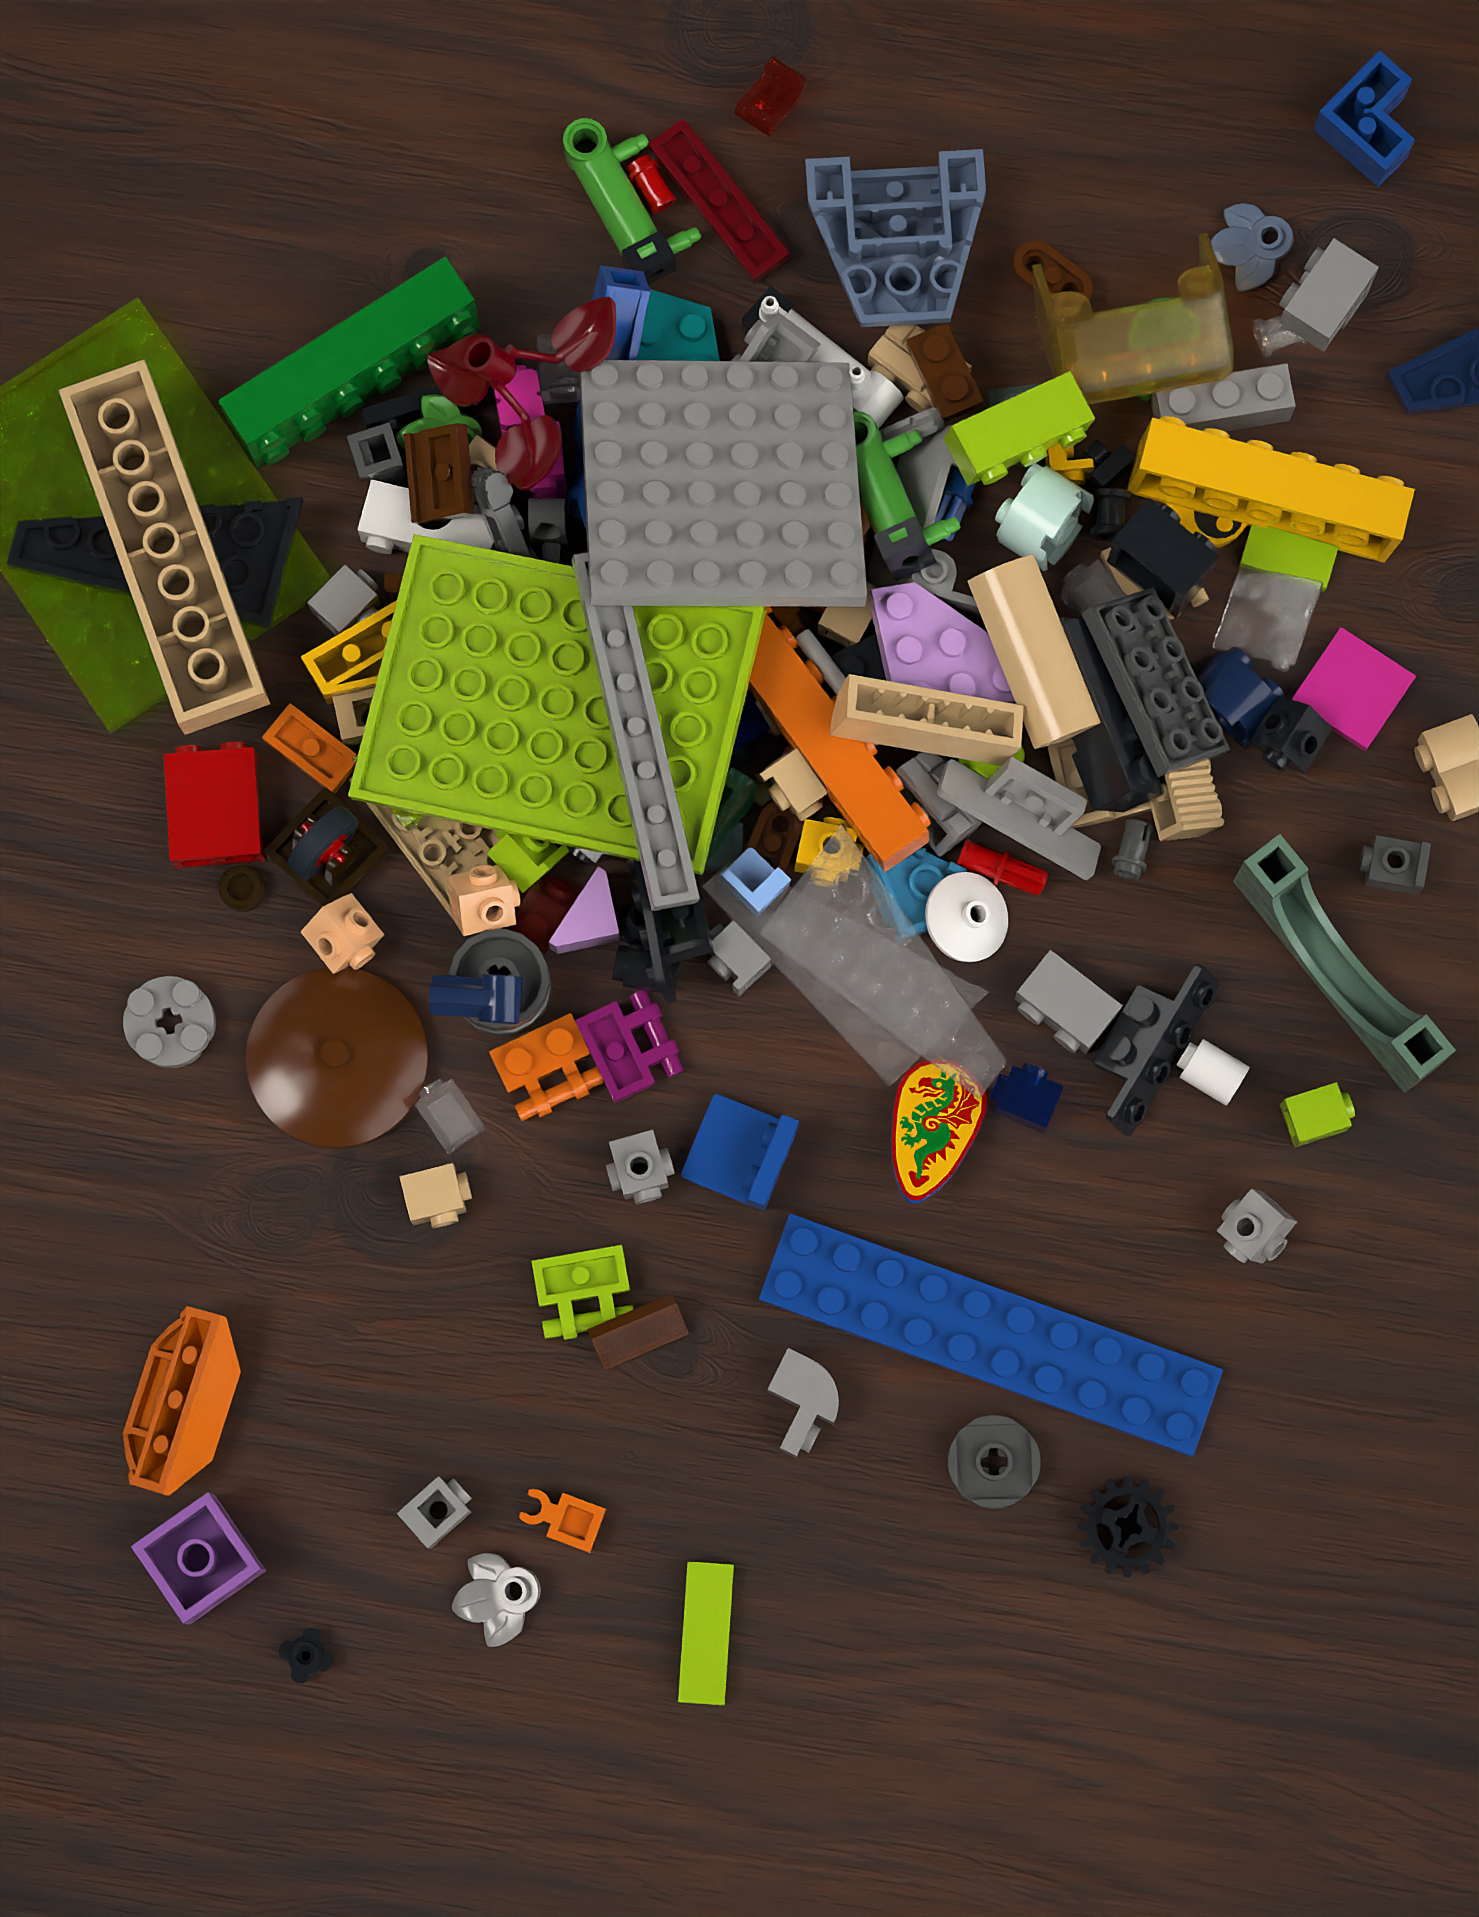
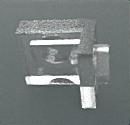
M552 334L537 336L538 352L547 354L558 353L551 344ZM565 360L558 364L539 361L540 392L543 405L578 402L580 397L579 372L570 369Z

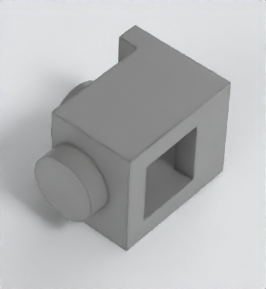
M733 920L726 928L720 923L710 931L714 952L709 953L712 957L707 962L723 980L727 981L730 977L735 980L732 984L733 992L740 997L771 967V958Z
M438 1476L397 1514L420 1541L431 1550L442 1538L472 1513L465 1505L472 1498L454 1478L446 1484ZM436 1502H444L447 1505V1515L442 1519H434L431 1515V1507Z

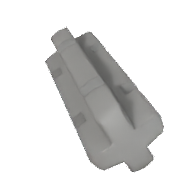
M932 407L879 431L885 441L915 429L919 430L922 438L942 430L944 420L941 418L939 410Z

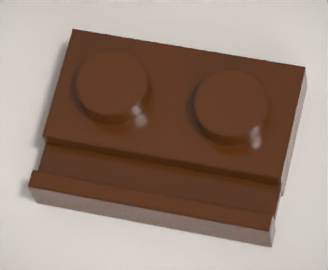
M454 423L421 430L414 434H404L411 523L427 524L431 521H443L475 514L472 481H470L472 478L467 425Z

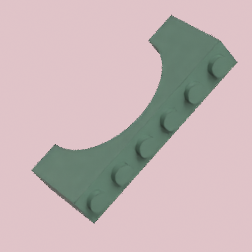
M1279 834L1243 862L1233 882L1405 1094L1438 1068L1456 1049L1427 1014L1419 1015L1406 1008L1357 959L1320 906L1309 882L1308 867L1282 835Z

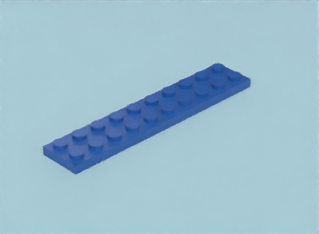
M791 1213L788 1216L759 1296L760 1302L1189 1457L1194 1456L1223 1369Z

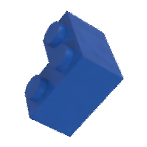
M1380 50L1319 111L1313 129L1377 187L1408 158L1415 141L1406 130L1389 116L1406 97L1412 78Z

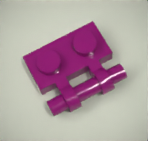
M645 990L637 991L629 996L636 1011L625 1017L617 1001H614L575 1020L614 1104L656 1085L649 1070L650 1067L656 1064H662L668 1078L684 1071L677 1056L680 1054V1049L675 1040L669 1039L660 1020L663 1014L657 1003L652 1004ZM640 1027H644L653 1046L652 1049L641 1053L631 1032Z

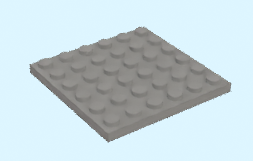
M604 360L591 370L579 372L590 605L865 607L867 588L851 377L849 374L850 364L840 362Z

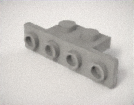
M1012 756L989 779L984 778L953 759H950L944 765L937 789V795L940 798L1082 879L1089 880L1094 875L1101 845L1070 827L1084 814L1087 799Z

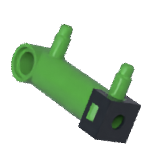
M588 118L575 120L567 126L563 136L566 162L575 171L623 257L625 268L643 271L648 285L676 271L675 254L692 246V243L700 240L702 236L697 227H692L666 239L663 232L657 230L621 166V162L648 147L649 141L646 135L640 134L634 138L630 137L611 147L607 141L605 129L599 122ZM584 140L592 141L597 145L589 153H581L575 149V146Z
M853 412L860 501L875 534L874 538L882 557L895 581H898L937 563L930 545L949 537L951 533L959 530L961 526L954 516L947 520H940L923 529L918 522L891 458L921 443L923 439L919 430L915 429L909 433L904 432L885 441L870 415L864 412Z

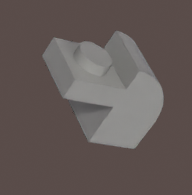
M788 1348L767 1392L799 1408L780 1447V1451L797 1458L801 1449L808 1453L810 1452L821 1430L820 1427L814 1425L816 1418L834 1425L838 1413L839 1397L835 1382L824 1367L814 1360Z

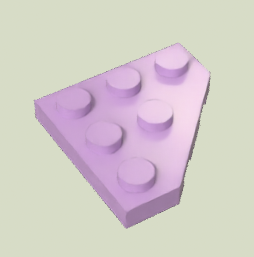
M915 582L871 589L867 595L886 681L1016 704L988 632Z

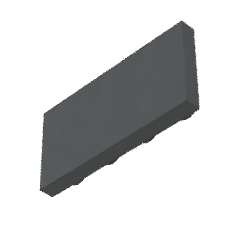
M1154 587L1092 606L1082 612V616L1158 777L1220 756L1230 750L1222 728L1217 722L1204 695L1203 687L1194 674L1186 657L1184 647L1178 640L1165 612V606L1159 599Z

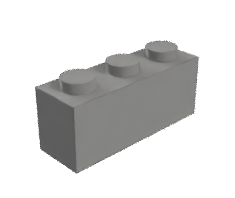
M1287 363L1155 385L1151 397L1154 418L1160 419L1162 416L1175 417L1183 420L1186 423V427L1203 431L1205 428H1214L1227 432L1290 421L1296 406Z

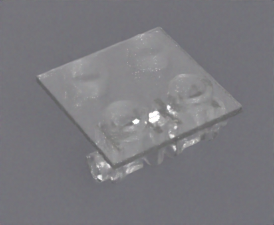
M1240 567L1212 647L1228 651L1232 646H1235L1247 656L1272 661L1271 666L1273 668L1287 672L1290 665L1294 666L1296 664L1323 582L1273 571Z

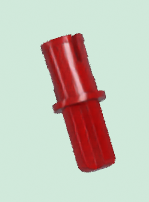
M966 839L957 861V865L994 879V885L1002 882L1035 896H1039L1042 893L1048 878V873L1045 870L1009 857L1010 852L1007 850L1002 854L971 842L969 839Z

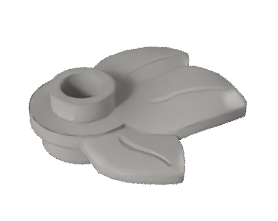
M483 1553L468 1559V1568L474 1581L466 1584L458 1591L452 1604V1610L464 1620L475 1623L483 1622L487 1646L496 1647L514 1639L522 1631L525 1612L531 1610L537 1604L541 1588L538 1578L529 1569L511 1567L502 1556L494 1553ZM513 1582L518 1583L522 1587V1596L519 1599L513 1598L510 1594V1586Z

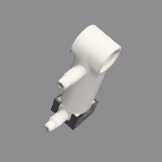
M769 286L742 318V332L747 335L758 320H762L765 323L778 312L821 343L810 362L850 364L849 374L851 377L853 412H864L870 415L879 429L903 401L904 397L900 390L882 374L873 370L869 371L796 313L794 311V304L772 286Z

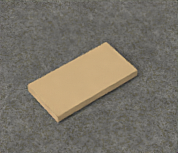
M366 803L451 918L447 876L468 872L473 867L479 865H497L487 855V852L499 841L494 835L496 830Z

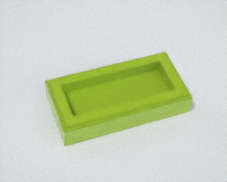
M1251 525L1239 567L1325 592L1339 547L1271 526L1264 528Z

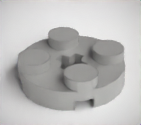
M164 976L144 983L139 989L134 990L130 994L124 1011L123 1028L129 1045L143 1060L161 1068H179L196 1061L202 1055L201 1052L207 1048L209 1041L212 1040L215 1033L216 1016L209 998L194 982L180 977ZM171 1010L174 1016L182 1017V1023L175 1025V1033L167 1034L163 1027H157V1021L162 1019L163 1012Z

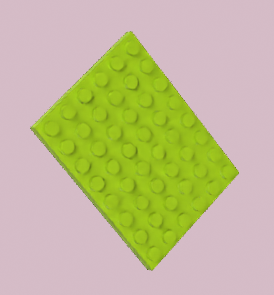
M413 534L348 797L352 800L640 861L573 566ZM632 606L693 872L703 875L765 619L766 608L765 606Z

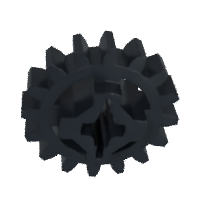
M1124 1476L1122 1487L1117 1488L1112 1479H1108L1105 1481L1107 1493L1103 1495L1100 1491L1093 1489L1089 1494L1095 1502L1094 1505L1082 1504L1079 1510L1088 1516V1520L1076 1524V1529L1087 1531L1088 1538L1084 1539L1079 1545L1081 1548L1092 1546L1095 1552L1089 1561L1092 1564L1101 1559L1107 1561L1105 1573L1109 1575L1116 1569V1566L1122 1567L1124 1578L1131 1577L1133 1566H1137L1143 1575L1150 1573L1148 1561L1152 1559L1155 1563L1162 1565L1165 1559L1159 1552L1161 1548L1174 1549L1175 1543L1166 1538L1167 1532L1178 1530V1524L1167 1522L1166 1518L1167 1515L1175 1510L1174 1505L1162 1507L1159 1502L1165 1492L1161 1489L1153 1495L1148 1493L1149 1480L1144 1479L1136 1488L1132 1486L1131 1477ZM1130 1496L1126 1506L1122 1509L1114 1511L1103 1507L1109 1500L1115 1497ZM1146 1503L1151 1507L1156 1516L1158 1530L1149 1526L1144 1515ZM1135 1507L1133 1525L1139 1528L1138 1534L1128 1535L1119 1547L1122 1537H1120L1121 1528L1115 1525L1116 1520L1125 1519L1132 1513ZM1096 1523L1107 1530L1111 1540L1108 1550L1105 1549L1098 1538ZM1142 1543L1151 1547L1139 1557L1124 1558L1131 1545Z

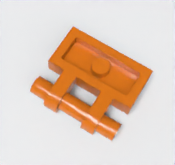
M571 1013L489 1051L508 1094L510 1095L524 1087L528 1091L530 1098L514 1105L521 1121L537 1114L541 1118L552 1112L551 1107L572 1097H576L579 1100L589 1095V1089L604 1083L597 1066L581 1074L575 1063L590 1057L591 1054ZM563 1070L567 1080L543 1091L538 1081Z

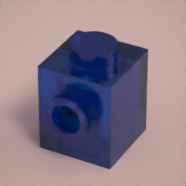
M1024 1063L1021 1069L1013 1065L1009 1076L1000 1073L990 1095V1099L997 1101L993 1113L1044 1134L1064 1086L1048 1080L1049 1073L1037 1066Z

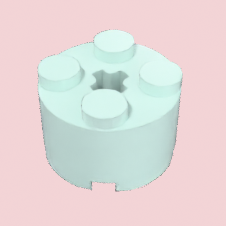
M1035 463L1025 473L1021 481L1023 488L1015 500L1008 498L999 508L995 521L1001 525L996 536L999 543L1021 557L1034 554L1038 567L1046 571L1048 570L1047 561L1055 565L1078 536L1083 527L1078 523V516L1081 510L1088 514L1090 513L1094 497L1048 466L1042 467Z

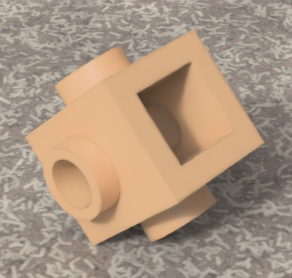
M479 865L473 867L468 872L447 876L451 916L463 936L516 925L514 907L520 906L518 886L514 879L509 880L500 865Z
M352 893L323 906L301 931L302 935L333 974L348 966H351L353 970H357L365 965L375 955L372 948L384 936V933Z

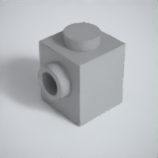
M346 565L307 602L311 613L336 636L378 612L377 609L381 606L378 595L375 593L379 587L374 580L363 570L359 569L354 573Z

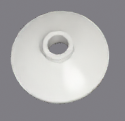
M971 872L955 873L940 880L929 894L925 908L926 926L931 939L941 952L960 962H977L988 958L999 949L1008 929V911L1001 893L988 879ZM972 907L975 909L977 913V922H975L970 916V910Z

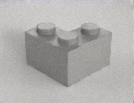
M1333 238L1326 250L1318 246L1304 267L1306 271L1299 281L1301 286L1293 282L1281 299L1279 305L1285 309L1279 323L1324 352L1340 328L1342 330L1345 328L1367 296L1379 267L1335 238Z

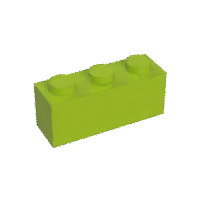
M1071 371L952 425L943 440L967 486L982 480L984 485H989L1008 474L1006 468L1019 462L1022 463L1023 467H1028L1048 455L1046 450L1061 444L1062 448L1066 449L1081 442L1087 437L1085 431L1095 420V417Z

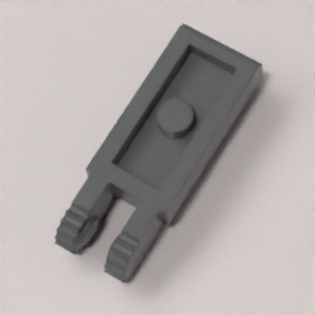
M478 467L476 471L474 470V474L471 475V486H474L473 491L478 501L479 509L496 551L538 559L534 550L529 545L526 546L521 530L524 529V522L519 511L514 505L509 504L513 494L511 484L507 482L509 479L502 472L492 470L490 467Z

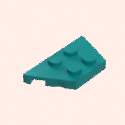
M650 289L651 292L637 360L720 361L711 308Z

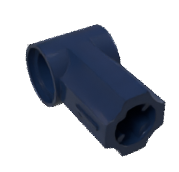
M488 974L482 975L481 978L432 975L429 988L430 1015L479 1018L478 1021L520 1024L523 977Z

